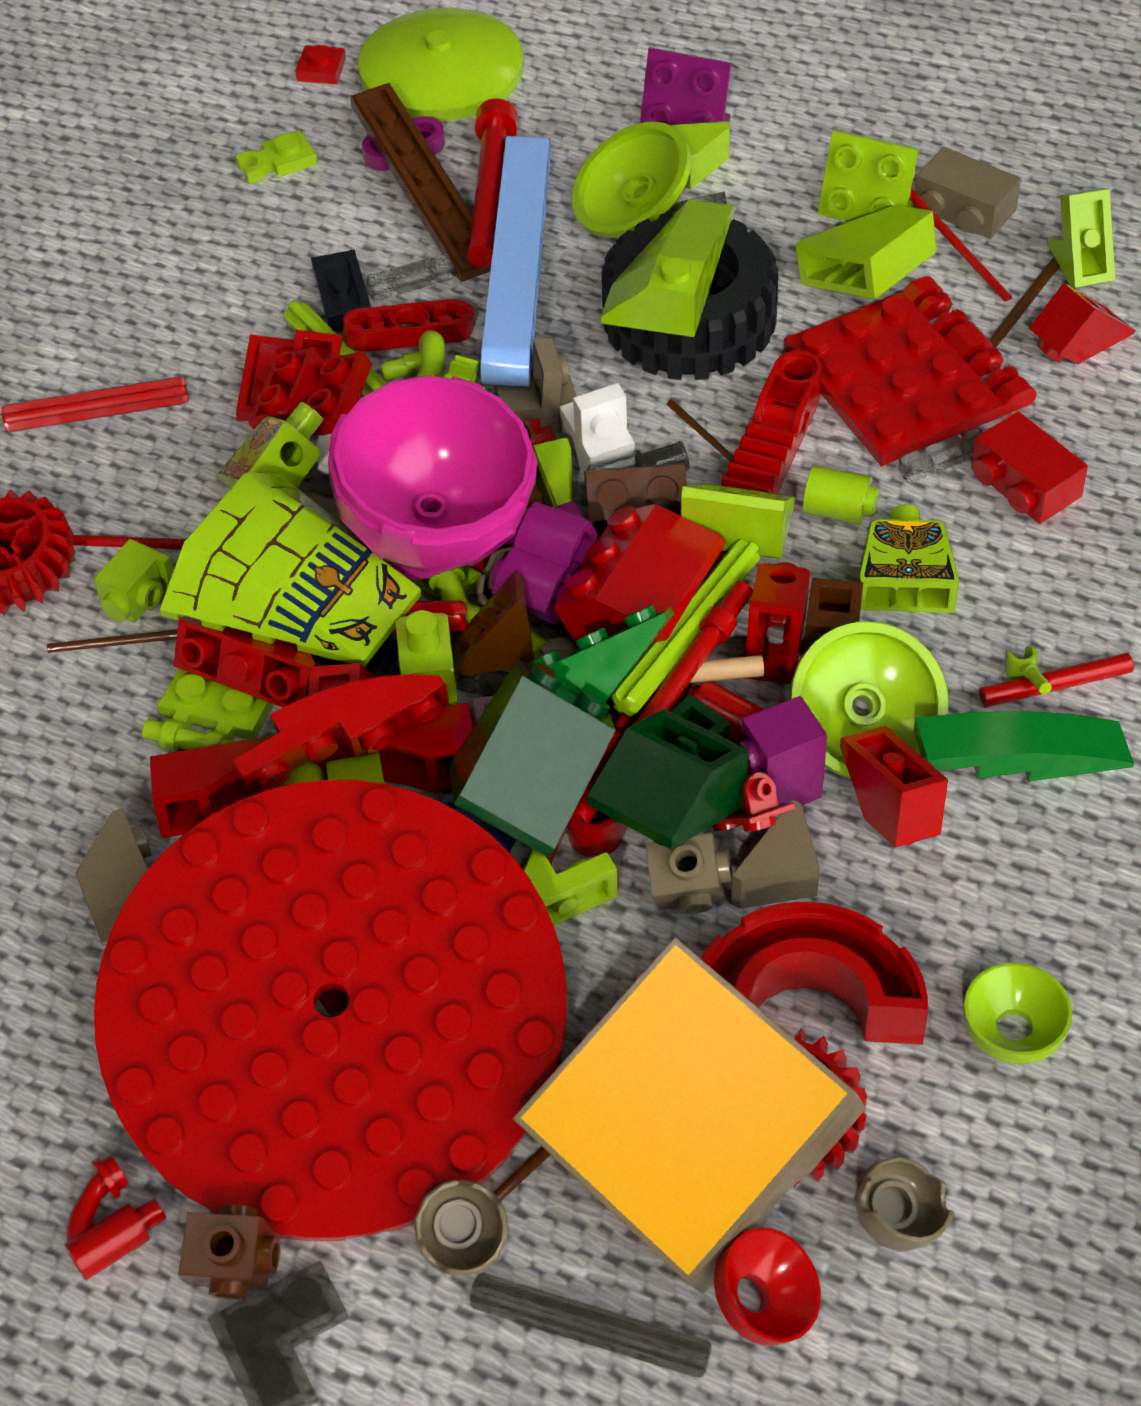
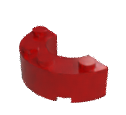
M791 902L768 906L742 917L740 925L723 937L718 935L701 956V959L757 1008L766 999L784 990L808 987L829 992L848 1004L861 1023L864 1041L923 1045L929 1007L927 990L921 971L905 946L899 948L890 938L882 933V925L856 911L818 902Z

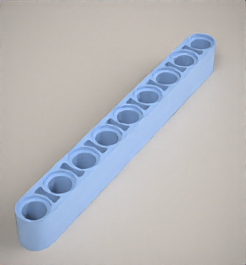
M506 136L482 340L481 385L530 386L549 180L550 137Z

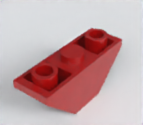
M187 616L179 618L174 667L280 707H285L308 696L309 675L316 664L311 654L297 650V644L278 639L270 644L254 640L250 632L225 627L222 632L203 627L199 619Z

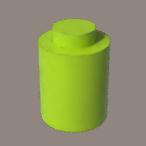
M813 465L806 484L803 513L862 525L865 516L874 517L880 488L872 487L871 476Z

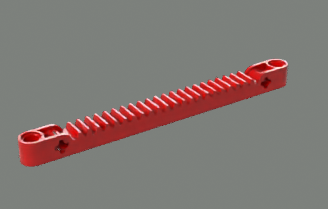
M800 350L789 351L780 355L775 361L759 395L753 421L747 424L746 435L741 437L739 449L736 448L734 452L733 463L729 462L727 476L723 475L721 486L779 493L819 405L822 364L814 354ZM721 551L704 580L728 551ZM693 683L688 684L670 709V712L686 698ZM660 686L636 715L629 716L624 712H611L610 715L616 731L589 784L613 753L626 729L634 724ZM597 811L590 822L595 821L598 823H589L586 827H582L570 819L567 825L568 839L570 845L577 853L585 857L594 858L602 853L607 852L610 854L615 851L628 827L613 821L609 816Z

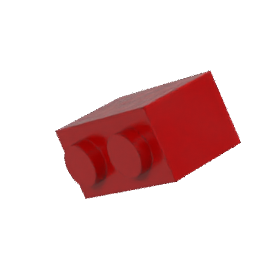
M1017 411L975 437L971 469L982 484L986 486L991 485L1004 495L1015 511L1020 514L1026 513L1040 525L1082 497L1088 465L1021 412Z

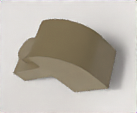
M552 337L533 339L530 386L493 385V394L500 397L519 418L526 421L539 418L541 427L551 426L554 434L561 431L560 406L573 402V398L577 397L569 375L567 360L565 356H558Z

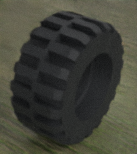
M672 212L660 214L658 220L652 222L648 218L638 223L634 227L633 232L628 229L619 237L616 244L609 249L601 274L602 311L612 284L673 217ZM733 219L730 222L709 292L715 295L709 296L706 299L695 337L603 324L604 331L608 334V341L616 351L622 350V357L633 366L641 362L643 371L655 376L658 371L667 372L668 379L682 380V375H694L695 380H703L709 378L710 372L718 371L720 376L733 372L735 364L738 362L744 367L756 358V351L762 352L770 342V336L775 332L777 322L778 267L776 266V258L768 245H765V241L754 230L748 232V228L744 223Z

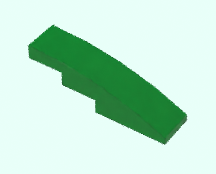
M1034 711L965 712L915 717L914 734L920 754L939 772L974 767L977 779L1025 772L1028 782L1132 768L1134 766V761L1119 721L1077 714Z

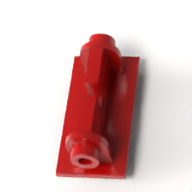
M761 772L747 773L743 786L744 807L712 827L713 831L728 830L741 825L745 832L765 829L776 824V815L795 809V804L778 803L775 783L767 774Z

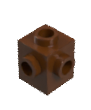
M228 1204L221 1205L220 1214L187 1212L178 1275L194 1286L209 1287L208 1295L218 1298L245 1299L247 1289L267 1291L269 1274H274L279 1265V1237L274 1235V1228L260 1216H257L258 1210L252 1207Z

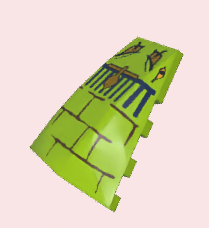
M279 472L244 473L184 541L160 607V614L163 617L179 620L181 615L199 619L203 627L222 632L225 627L250 632L254 640L270 644L276 639L297 644L298 651L349 664L360 663L365 667L396 628L395 620L404 617L419 599L421 589L385 559L380 560L355 534Z

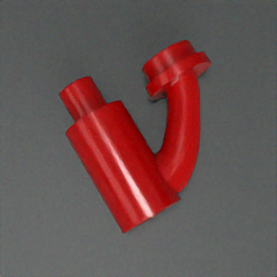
M112 1155L103 1160L96 1158L91 1161L95 1173L89 1179L77 1199L67 1223V1243L64 1246L85 1281L150 1241L147 1231L167 1219L159 1203L153 1198L136 1210H133L127 1204L93 1225V1220L105 1195L109 1193L112 1199L116 1200L121 1196L120 1191L129 1186L124 1173Z

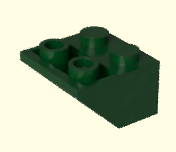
M662 709L626 729L588 793L587 805L609 816L613 821L622 823L652 839L656 844L672 850L744 807L743 786L747 778L749 750L683 717Z

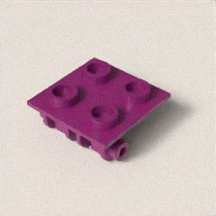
M649 47L640 123L661 122L668 125L729 121L730 124V114L725 113L732 63Z

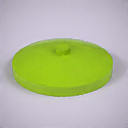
M462 8L425 9L397 17L371 34L363 44L358 57L360 83L364 91L390 83L411 118L428 116L439 121L457 120L476 115L478 107L484 101L494 98L504 100L514 91L523 73V51L516 34L503 22L490 15Z

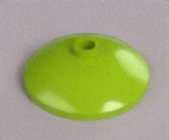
M643 122L626 127L602 142L586 159L574 182L572 209L581 225L596 236L617 238L628 229L633 232L634 227L638 223L648 218L652 222L658 220L660 214L668 213L681 196L691 171V152L684 137L678 130L668 124Z
M879 622L846 624L820 637L808 648L798 662L792 677L789 700L801 695L826 732L825 767L849 779L851 778L840 749L841 737L887 726L921 755L914 734L915 717L948 714L949 707L948 690L943 673L929 650L909 633L897 627ZM854 699H861L866 703L868 708L866 716H860L854 712L852 708Z

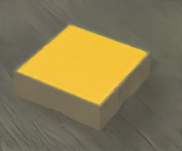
M675 937L513 1119L688 1285L703 1294L714 1284V1269L718 1256L727 1248L729 1243L745 1231L762 1228L778 1200L795 1183L811 1173L866 1110V1107L852 1088Z

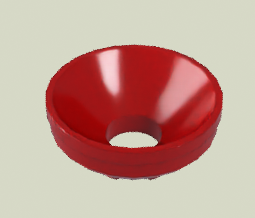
M754 1228L743 1232L733 1239L718 1256L714 1269L716 1299L722 1314L730 1326L742 1337L759 1345L777 1346L799 1339L811 1329L817 1319L821 1304L820 1283L813 1262L806 1251L793 1238L782 1231L772 1228ZM741 1278L751 1281L759 1290L761 1306L757 1313L747 1310L739 1300L737 1289Z

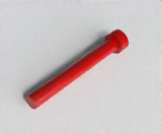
M498 98L486 100L478 107L474 127L476 136L481 141L468 260L472 265L480 268L488 267L492 263L506 136H516L518 126L516 108L510 102Z

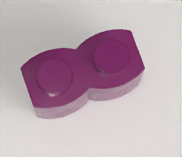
M535 501L527 513H524L516 529V534L512 537L514 541L513 548L505 558L499 559L491 574V585L493 588L491 593L494 595L516 571L524 577L528 614L555 625L560 618L553 607L566 589L565 584L568 579L578 571L586 559L587 550L596 542L598 533L590 521Z

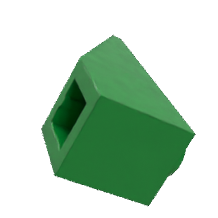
M652 604L626 616L624 621L627 627L608 635L605 627H602L575 640L579 648L578 650L560 657L557 649L529 661L528 665L533 667L536 662L542 663L563 678V686L577 694H580L582 689L588 690L607 703L613 691L640 660L674 613L671 607L657 613Z

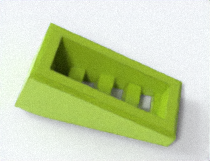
M561 438L533 445L537 458L535 482L542 494L544 505L553 508L573 501V468L569 439Z

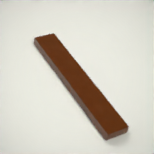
M390 83L351 95L350 100L353 111L459 281L463 282L491 272V265L480 268L472 265L468 260L473 214Z

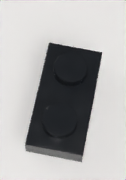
M355 249L311 258L312 270L326 322L332 330L343 328L344 316L349 311L371 307Z

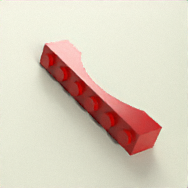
M468 703L444 706L442 713L428 724L422 726L413 724L396 734L397 737L392 744L377 752L380 756L384 782L408 785L427 792L451 789L448 765L473 729ZM273 736L150 756L152 800L162 838L183 835L213 813L241 799L263 792L261 789L252 795L249 793L232 760ZM343 741L338 744V749L334 754L314 764L321 767L327 774L326 762L355 757L347 742ZM367 751V752L363 753V754L360 755V756L368 755V754H374V753H368V751Z

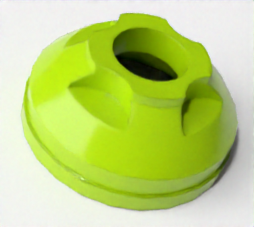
M1002 963L991 966L982 971L971 982L966 991L963 1012L965 1027L970 1038L978 1048L1002 1062L1030 1064L1041 1061L1052 1055L1062 1045L1070 1030L1072 1007L1066 990L1056 978L1033 965ZM1018 1015L1029 1023L1032 1032L1025 1039L1009 1040L1000 1034L996 1023L1003 1016Z

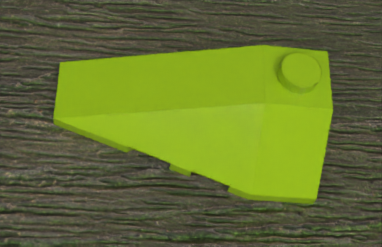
M688 199L612 284L601 314V324L695 337L734 213V205Z

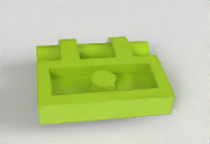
M179 668L157 705L160 716L168 719L165 722L148 718L143 725L142 737L156 741L161 749L178 752L180 748L190 750L232 743L235 736L247 740L255 739L274 704ZM195 725L210 729L211 731L205 734L190 729Z

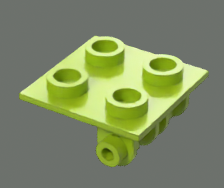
M833 129L817 215L850 222L893 205L913 208V203L909 199L919 149Z

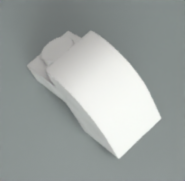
M619 383L574 397L573 402L560 406L561 437L569 439L571 454L581 470H592L633 455L635 442L627 430L626 395Z

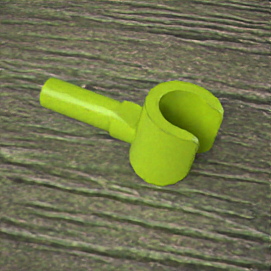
M1035 646L1025 647L1024 659L1016 658L1012 651H1007L1005 672L1009 678L1015 680L1026 677L1041 694H1047L1051 691V684L1039 672L1037 667L1038 651Z

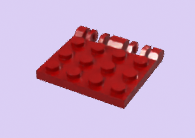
M924 276L911 281L903 292L784 338L783 349L785 352L795 350L807 351L814 354L822 364L820 394L881 467L1029 406L1036 398V391L1023 377H1019V372L1013 366L1000 369L1003 361H1005L1002 354L997 348H993L990 340L973 322L967 320L962 310L957 309L949 312L953 305L950 300L951 298L946 293H943V289L930 276ZM938 318L933 324L930 322L931 320ZM990 374L985 381L980 378Z

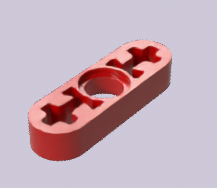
M458 299L358 308L349 311L344 316L343 341L347 347L364 352L419 346V339L424 332L434 330L441 334L445 343L460 342L468 339L473 332L474 309L469 303ZM400 324H414L418 326L408 327Z

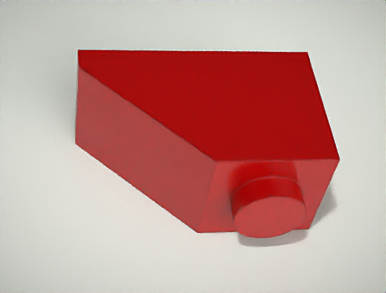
M1065 283L1060 286L1028 328L1042 340L1037 347L1051 359L1060 363L1065 357L1077 364L1133 335L1136 331L1104 304Z
M887 726L841 737L840 749L863 817L895 848L941 835L948 779Z

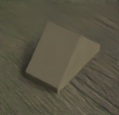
M791 799L789 803H794L795 809L781 813L777 817L776 824L766 831L732 875L731 904L739 909L817 896L820 867L802 804L794 799Z

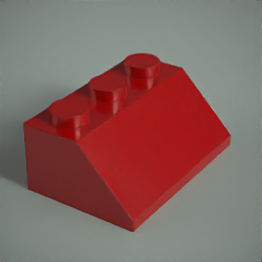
M657 504L636 509L632 506H627L619 509L609 517L607 527L598 541L587 550L586 559L578 571L568 579L565 584L566 589L553 607L574 641L602 627H605L608 635L627 627L624 621L626 616L652 604L657 613L671 607L674 613L653 643L656 641H666L726 544L720 534Z

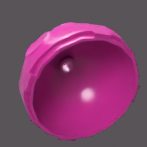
M423 376L392 381L360 398L347 414H341L330 436L328 469L331 490L340 513V520L380 560L385 559L408 579H427L463 566H473L500 548L516 534V529L526 511L536 481L537 458L527 429L520 418L500 397L482 389L483 385L454 376L452 379Z

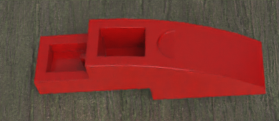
M408 674L358 680L322 690L271 713L270 717L277 734L234 758L232 761L240 778L252 795L261 789L266 791L279 787L289 779L290 772L307 762L314 764L327 759L336 752L338 744L343 741L347 742L355 757L367 751L368 753H377L392 744L397 737L396 734L413 724L422 726L436 719L442 713L443 707L449 704L446 685L442 678L437 675Z

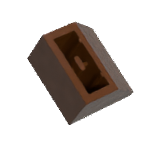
M683 463L584 470L587 520L590 521L598 533L597 541L607 527L609 517L619 509L627 506H632L636 509L657 504L681 516L682 487L687 485L686 467Z

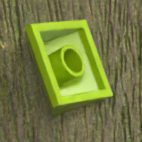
M696 482L682 487L681 516L720 534L726 543L721 551H729L737 540L743 539L748 543L754 542L757 544L759 556L782 559L795 496Z

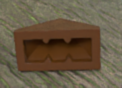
M516 571L466 625L465 630L461 631L454 638V671L458 674L465 676L510 670L518 659L526 664L535 659L524 577Z

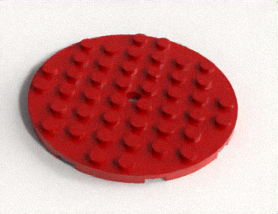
M360 780L309 781L269 789L241 799L213 813L185 832L143 874L126 899L113 924L102 955L96 982L94 1004L95 1044L101 1074L110 1101L124 1129L145 1159L175 1189H178L190 1200L209 1210L212 1214H220L221 1205L228 1204L255 1208L258 1210L257 1216H260L274 1228V1235H277L279 1238L299 1241H345V1239L371 1236L387 1231L392 1232L413 1225L423 1197L439 1184L454 1179H469L484 1184L510 1158L515 1151V1147L527 1133L513 1117L559 1066L567 1020V985L563 956L556 930L542 898L529 876L513 856L491 834L449 806L411 790ZM336 989L347 994L349 1001L346 1010L335 1017L321 1015L316 1010L315 1005L322 990Z

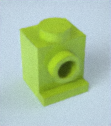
M129 539L94 578L100 606L104 613L117 622H124L126 619L135 624L146 610L154 609L160 602L163 591L167 590L174 571L171 557Z

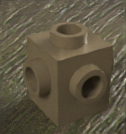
M702 831L672 850L655 842L646 843L652 898L660 910L679 908L681 913L696 914L711 910L713 903L726 901L724 883H731L733 875L728 849L719 850V846L712 833L704 834Z

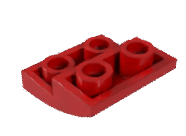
M315 347L295 352H284L276 356L263 389L257 397V403L248 424L254 430L267 416L286 421L298 404L304 402L324 419L312 436L332 434L341 414H347L358 402L372 367V362L364 351L343 356L335 355L327 360L321 357Z

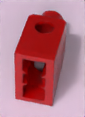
M789 562L759 564L749 606L745 657L762 655L764 676L744 679L791 684L794 671L799 662L810 582V571L808 569L797 567ZM769 627H784L783 644H772L766 640V633Z

